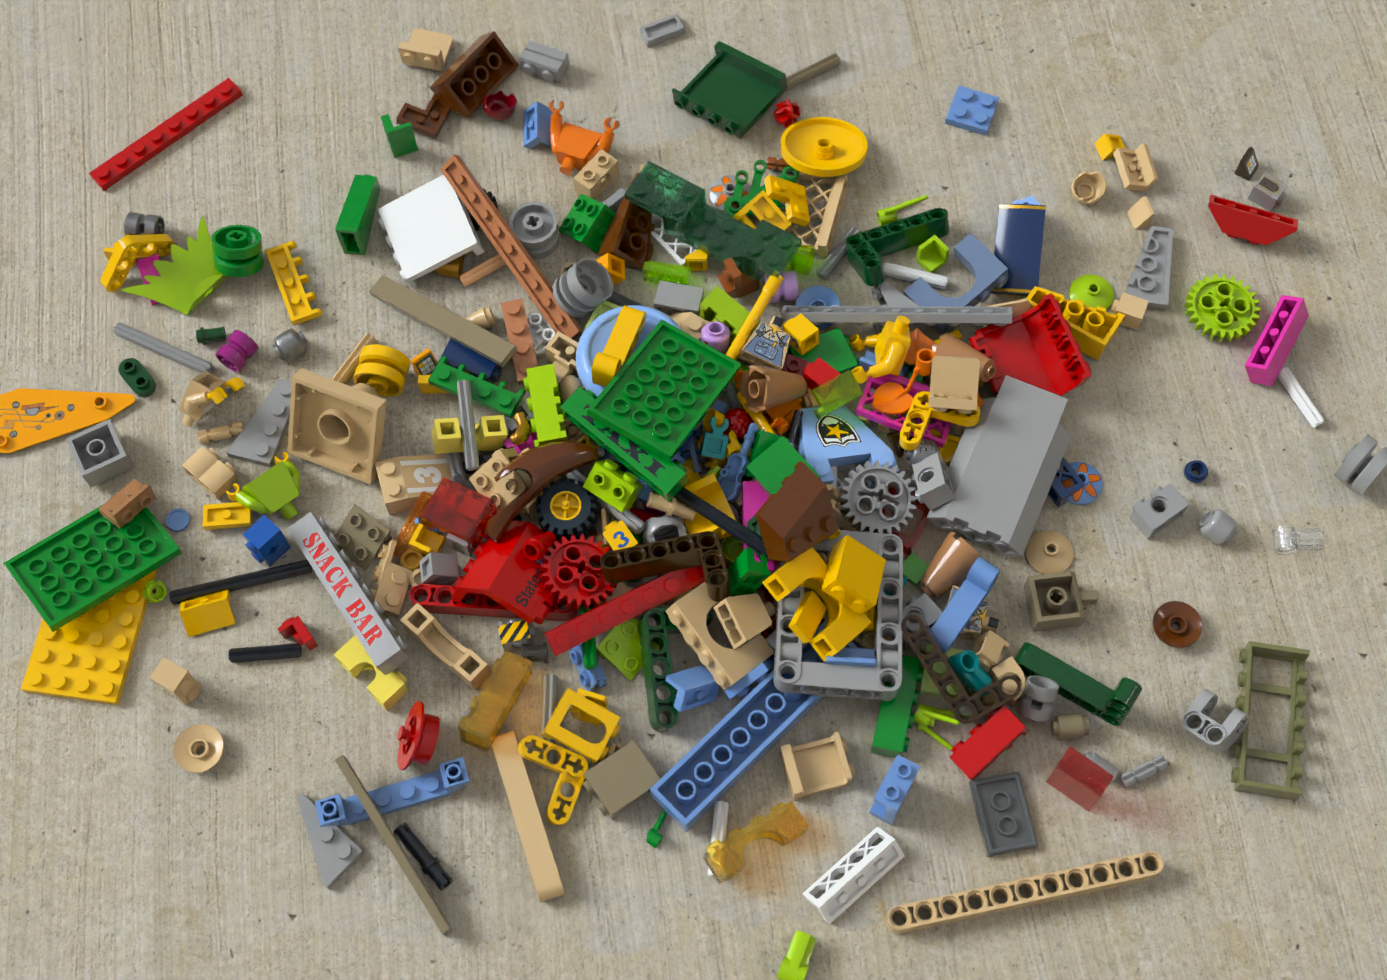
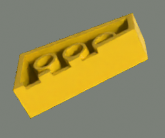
M1035 286L1026 298L1030 302V309L1038 305L1045 295L1052 293L1055 300H1058L1061 305V313L1064 319L1069 322L1071 334L1074 340L1079 343L1081 352L1098 361L1119 330L1125 314L1117 312L1115 315L1106 312V308L1100 306L1093 308L1084 305V301L1078 299L1071 301L1065 299L1062 294Z

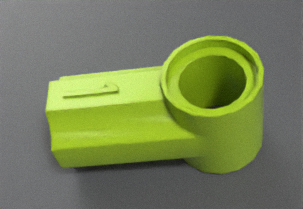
M796 930L776 979L804 980L809 968L807 965L817 938Z

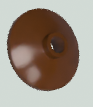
M1181 601L1166 602L1156 610L1153 616L1152 625L1156 636L1170 647H1188L1194 644L1201 635L1202 620L1200 615L1187 603ZM1176 624L1179 630H1174L1171 625Z

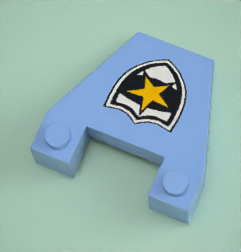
M844 404L800 409L804 413L799 427L798 453L820 475L821 480L826 485L832 484L835 480L831 470L832 466L861 463V466L864 468V464L869 461L873 467L876 460H879L880 466H883L888 461L889 469L897 465L893 451ZM866 480L868 487L874 486L871 481Z

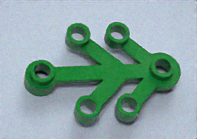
M757 160L754 163V176L750 193L742 197L743 187L748 182L749 175L744 170L736 173L734 194L724 203V211L728 216L733 218L739 210L761 191L764 190L766 192L765 184L760 187L762 176L767 168L764 160ZM762 165L764 169L759 170L756 166ZM787 166L778 177L796 183L799 173L793 167ZM792 172L794 176L789 177L786 173ZM743 175L746 179L739 180L738 176ZM772 199L779 209L786 210L785 205H782L780 201ZM736 203L739 205V208L734 209L731 205ZM751 211L747 213V215L754 216Z

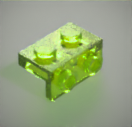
M653 260L644 262V282L659 284V281L689 285L692 272L691 267Z

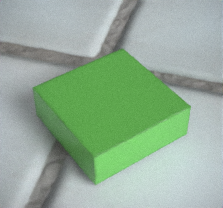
M911 553L903 562V576L907 577V581L916 587L929 565Z

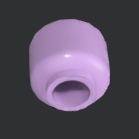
M714 321L708 323L701 330V342L724 354L730 346V330L721 322Z

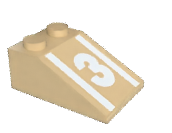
M446 454L398 456L375 462L384 503L389 515L433 504V498L444 499L452 497L453 494L457 495L456 488L450 484L452 474Z

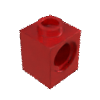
M819 357L813 363H808L803 370V377L807 382V387L823 399L839 385L840 373Z

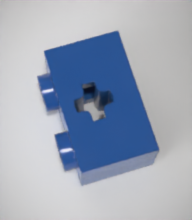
M265 515L243 534L247 541L245 546L252 552L251 555L260 564L264 561L269 567L291 548L281 530Z

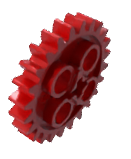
M573 534L570 537V541L563 536L560 543L554 541L553 548H548L546 555L542 559L544 564H541L540 571L544 573L540 579L547 581L544 589H552L550 597L559 596L558 604L565 600L566 608H569L571 603H573L576 610L579 609L581 604L588 610L590 603L598 607L599 600L605 603L608 596H612L613 588H616L618 583H608L603 577L600 559L602 555L609 552L610 547L602 549V540L595 544L593 543V536L587 541L584 534H581L580 539L576 540ZM567 555H574L577 560H571ZM590 563H596L600 568H594ZM559 576H567L570 580L564 581ZM582 584H590L593 589H587Z

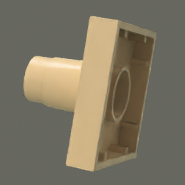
M301 368L292 376L287 453L371 485L378 477L375 462L381 461L387 400L380 398L377 391L368 384L358 383L351 387Z

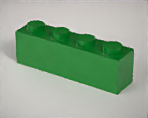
M902 655L901 686L894 699L889 701L881 700L871 753L896 758L897 755L901 756L902 752L907 753L910 738L906 737L907 728L912 729L915 714L910 713L911 706L917 705L919 691L915 690L916 682H921L924 668L919 667V658ZM885 681V687H893L890 682Z

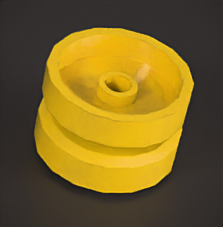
M364 346L358 359L359 365L356 367L353 376L354 383H365L372 386L379 396H399L405 386V376L409 371L410 359L404 353L389 346Z

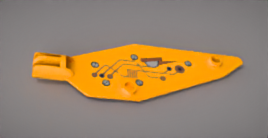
M19 388L1 394L0 453L10 454L104 422L134 404L135 397L132 394L26 388ZM101 401H104L101 406H98Z

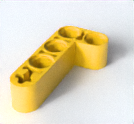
M625 305L622 307L603 353L597 352L593 360L591 372L594 384L606 387L631 357L644 327L647 312Z

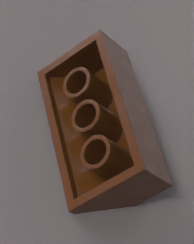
M493 31L480 36L429 88L444 106H448L453 111L468 118L484 102L485 96L492 94L519 64Z

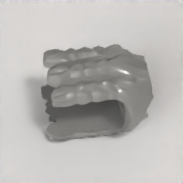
M665 514V516L659 518L651 517L645 522L642 540L644 544L656 542L663 536L675 535L676 537L689 535V533L686 531L683 518Z

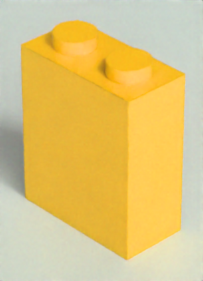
M846 535L832 546L822 591L862 615L877 603L886 559L849 535Z

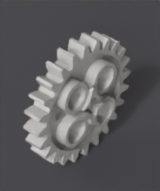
M876 460L873 467L867 461L864 464V468L859 464L856 467V472L854 470L849 472L850 478L846 477L843 480L846 486H842L839 490L845 495L840 496L839 501L845 502L840 510L848 511L844 519H853L851 527L858 524L859 532L867 529V532L883 533L884 531L885 534H892L893 530L897 534L900 531V526L905 528L908 525L906 520L913 518L910 512H914L917 508L911 503L915 502L917 497L911 496V493L916 488L908 487L912 480L903 479L905 471L898 474L896 472L897 465L889 469L888 461L883 466H880L879 460ZM864 481H871L874 489L867 488ZM887 487H893L897 495H891ZM876 495L879 496V500L881 501L880 503L877 502V498L875 497ZM859 503L867 504L869 511L861 510ZM882 509L889 510L892 518L885 517Z

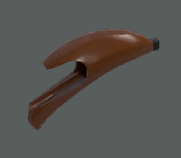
M569 440L555 441L534 447L510 461L494 477L495 481L497 482L515 470H521L529 475L531 486L521 497L488 520L487 536L497 543L512 520L546 489L547 484L553 478L559 475L564 476L605 457L604 447L595 448L585 443Z

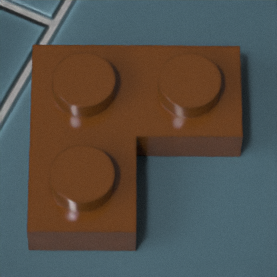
M434 94L425 110L405 102L396 118V124L402 125L411 122L413 131L436 140L452 109L444 106Z

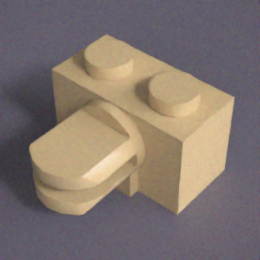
M557 331L545 347L547 361L554 364L557 385L562 382V378L567 376L579 378L576 369L578 342Z

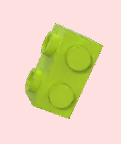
M606 459L595 462L583 487L620 512L631 509L643 484L637 481L638 478L634 474L620 470L618 464L612 460Z

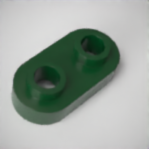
M128 358L120 363L118 367L119 374L138 397H149L155 392L156 383L137 359Z

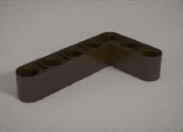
M711 531L610 551L602 555L600 559L603 577L605 581L611 584L701 566L710 599L721 602L730 595L729 578L719 538L716 533Z
M911 612L903 618L901 622L903 634L959 722L963 724L972 723L1019 695L1022 681L1013 672L1005 673L970 693L924 617L917 612ZM908 619H916L920 624V628L916 631L910 630L907 627ZM923 640L930 641L933 645V650L924 652L920 648V642ZM935 662L944 663L947 668L946 672L942 674L937 673L933 668V664ZM1011 679L1016 682L1017 688L1014 691H1007L1003 687V682ZM950 683H955L959 686L960 692L956 695L949 694L946 686ZM985 692H990L995 696V701L991 704L984 703L981 695ZM969 705L974 713L971 716H964L960 712V707Z

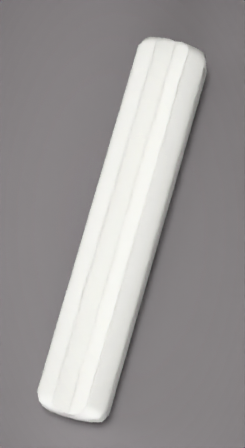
M888 262L883 266L885 276L915 282L921 277L931 287L945 289L948 283L947 276Z
M1288 367L1281 369L1278 375L1279 380L1311 426L1316 428L1323 424V416Z
M716 801L714 805L708 875L712 877H721L723 870L729 806L728 802Z

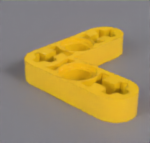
M168 234L128 235L121 238L102 274L101 284L108 292H115L124 284L136 258L149 257L155 254L167 256L171 253V245H176V243Z
M919 392L914 396L902 426L899 440L900 446L905 450H915L924 437L931 417L967 427L975 426L980 421V408L977 406V410H972L971 417L967 416L969 413L957 414V409H953L951 412L934 411L933 407H928L930 392ZM918 417L923 420V423L914 424L911 422V419ZM912 431L914 432V438L909 441L907 439H909Z
M534 735L526 736L518 744V752L521 757L560 774L545 815L551 825L559 826L565 824L572 814L585 779L583 774L588 771V762L583 756ZM532 741L533 747L538 750H541L543 746H545V749L541 753V759L538 758L540 752L532 751L529 754L527 752L528 748L525 746V744H528ZM550 750H554L559 754L557 764H551L547 760V753ZM568 756V758L566 759V762L568 763H574L578 761V766L581 768V770H578L574 773L573 767L568 764L564 765L563 768H561L562 764L565 761V757ZM564 783H568L573 787L571 797L562 795L561 786ZM561 802H568L569 805H562L560 811L564 816L556 820V815L552 813L553 810H557Z

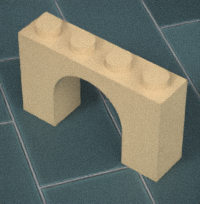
M704 582L666 610V613L669 615L670 621L683 634L686 643L691 645L697 653L700 662L711 672L714 681L725 691L775 652L761 634H758L745 645L736 649L725 648L716 643L708 632L706 618L709 610L720 602L710 599L706 583Z

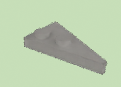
M300 793L297 796L299 807L323 884L329 890L364 852L337 826L321 827L316 806L305 795Z

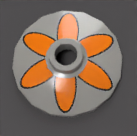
M734 175L716 179L710 187V202L721 212H725L724 203L734 194L736 185ZM748 182L743 187L742 197L750 193L751 187ZM734 203L731 207L737 209L739 205Z

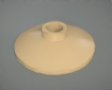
M1049 530L1034 534L1029 539L1025 549L1029 565L1040 574L1065 572L1070 567L1074 557L1073 547L1069 540L1062 534ZM1047 547H1052L1055 549V552H1049Z
M207 724L192 725L183 730L175 741L173 748L175 761L187 772H206L220 761L224 752V741L221 734L214 727ZM204 747L205 752L198 755V749Z

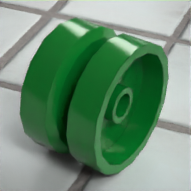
M230 225L218 229L212 235L214 268L219 273L230 277H246L259 272L264 266L262 236L257 229L245 225Z

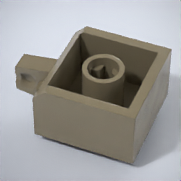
M1071 571L1028 576L1024 585L1033 632L1081 626L1085 620L1084 610H1086V606L1096 604L1098 601L1097 590L1083 591L1082 587H1078L1075 572Z

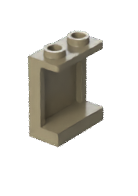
M633 740L583 774L585 782L582 784L590 796L595 794L599 800V803L596 805L603 816L609 815L613 820L616 818L617 813L650 792V789L661 778Z

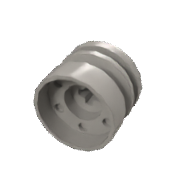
M582 258L555 280L552 286L553 296L556 303L565 313L575 318H584L612 295L613 281L608 271L598 261L591 258Z

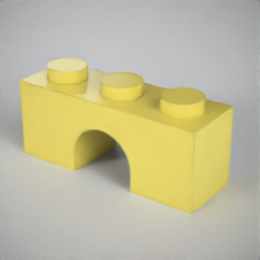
M504 415L481 416L479 423L475 425L478 451L495 450L504 446L503 442L508 436ZM458 418L434 419L431 432L434 454L464 452L462 428L459 426Z
M356 635L334 654L337 661L354 678L365 670L376 672L375 679L366 688L386 711L409 691L405 684L407 679L398 670L395 673L392 671L388 675H384L374 665Z

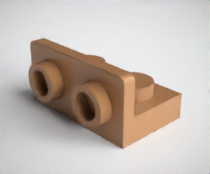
M133 479L99 508V512L120 529L130 522L141 510L148 507L156 498L149 484L142 485L136 479Z

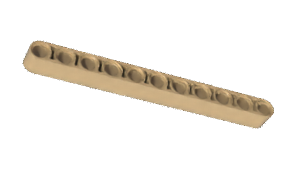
M1145 852L895 906L889 911L886 918V926L892 933L902 934L1147 881L1156 877L1163 870L1164 862L1158 853ZM1144 860L1151 861L1155 870H1147L1144 866ZM1119 866L1127 867L1130 871V876H1123L1119 872ZM1094 871L1102 872L1105 876V882L1097 881L1094 877ZM1070 876L1079 879V888H1075L1069 883ZM1044 882H1051L1055 886V893L1047 892L1044 888ZM1020 887L1027 888L1030 891L1031 897H1021L1018 889ZM997 892L1003 894L1006 902L1004 904L997 903L993 898V894ZM968 899H977L981 905L980 909H972L968 904ZM943 904H952L955 907L956 913L953 915L946 914L943 910ZM919 909H926L930 913V919H920L917 911ZM895 914L902 915L905 919V924L902 926L895 925L892 921V916Z

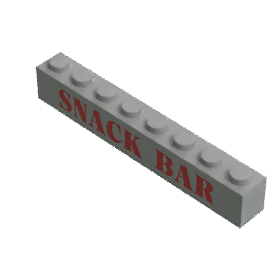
M310 511L287 529L374 665L384 675H388L410 658L405 651L408 646L400 636H395V626L389 618L384 619L382 616L385 612L377 600L373 602L371 599L372 591L365 583L361 584L359 581L362 578L361 574L354 566L350 567L348 562L351 559L343 549H338L337 546L340 542L332 532L330 534L327 532L326 529L329 526L321 516L317 518Z

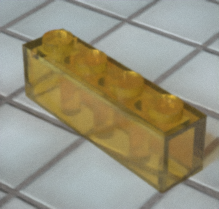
M506 650L501 659H496L491 676L484 679L481 693L478 697L475 696L473 698L468 715L463 716L458 725L460 741L486 752L490 749L532 675V661Z

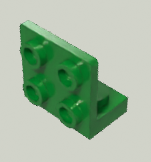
M581 194L575 200L567 217L562 221L559 232L582 243L588 249L598 254L604 235L616 212L605 204Z

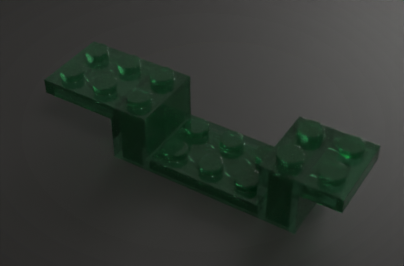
M650 161L646 163L624 194L625 199L663 218L665 233L723 263L724 260L732 257L740 272L757 281L761 280L765 272L779 278L802 244V239L763 219L758 227L754 229L706 204L705 189Z

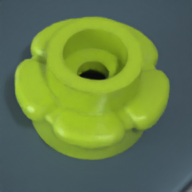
M150 580L145 584V589H143L142 593L143 597L148 599V602L157 603L165 598L167 590L162 581Z

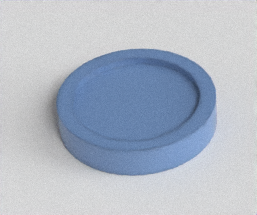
M174 509L166 517V525L174 532H181L190 524V516L183 509Z

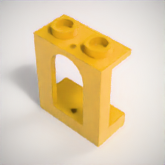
M568 688L563 693L541 736L548 740L551 738L591 759L590 763L594 764L598 759L602 761L607 754L609 747L606 744L609 738L614 739L618 733L620 725L617 723L620 717ZM570 705L604 724L606 733L600 743H590L559 726Z

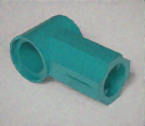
M966 650L949 657L962 680L973 692L993 681L980 667L978 656L973 651ZM985 692V693H983V694L981 695V698H983L984 696H986V695H987L988 693H990V692Z

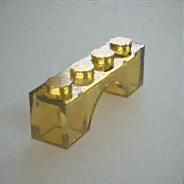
M792 801L785 805L783 802L775 805L770 810V814L765 817L762 814L756 816L749 822L750 825L746 828L738 827L728 834L729 838L722 842L719 839L715 840L706 847L707 850L703 859L719 884L742 871L745 865L744 848L750 842L764 838L774 840L780 845L785 846L805 834L809 826Z

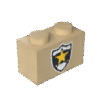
M163 657L149 677L163 693L185 706H188L190 701L192 702L197 698L201 687L187 670Z

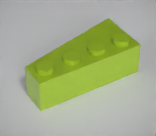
M716 285L700 303V317L709 322L717 321L725 324L730 330L731 346L750 312ZM758 321V322H757V324H756L755 328L753 329L752 333L750 334L749 338L751 337V335L753 334V332L755 331V329L757 328V326L760 324L761 321Z
M554 364L527 368V377L523 378L525 391H530L531 398H527L529 412L534 414V419H530L532 432H537L538 437L537 440H534L535 447L549 442L567 440L563 413L560 408L561 401Z

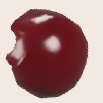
M500 90L495 94L492 93L485 96L483 110L490 118L505 121L514 114L517 99L513 93L507 96Z

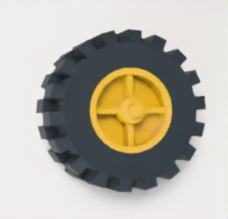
M559 479L558 484H555L554 481L549 484L550 488L542 491L543 496L539 495L537 498L536 512L541 529L545 532H552L558 541H561L563 536L570 541V537L573 534L576 540L580 539L581 534H584L586 539L589 537L588 531L593 532L595 529L594 523L598 521V511L594 495L583 487L584 483L579 481L575 484L574 479H569L568 482H565L564 479Z

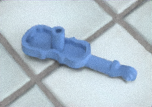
M756 423L749 425L739 453L731 454L728 457L727 465L720 471L721 477L717 478L728 503L734 502L740 494L742 487L741 479L747 469L746 466L749 464L747 457L755 441V433L759 430Z

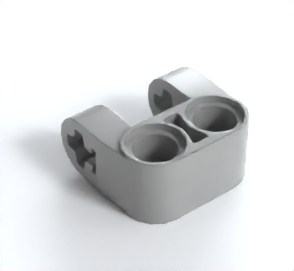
M1204 689L1198 694L1183 716L1182 724L1193 739L1216 753H1223L1230 748L1246 728L1250 716L1236 708L1229 714L1222 725L1208 716L1216 706L1218 696ZM1194 722H1202L1198 728H1191ZM1215 735H1223L1220 741L1212 742Z

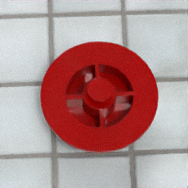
M417 701L413 705L405 725L401 726L398 732L397 740L400 741L398 768L402 771L406 770L411 762L427 765L437 744L440 719L438 716L425 713L424 704L421 701Z

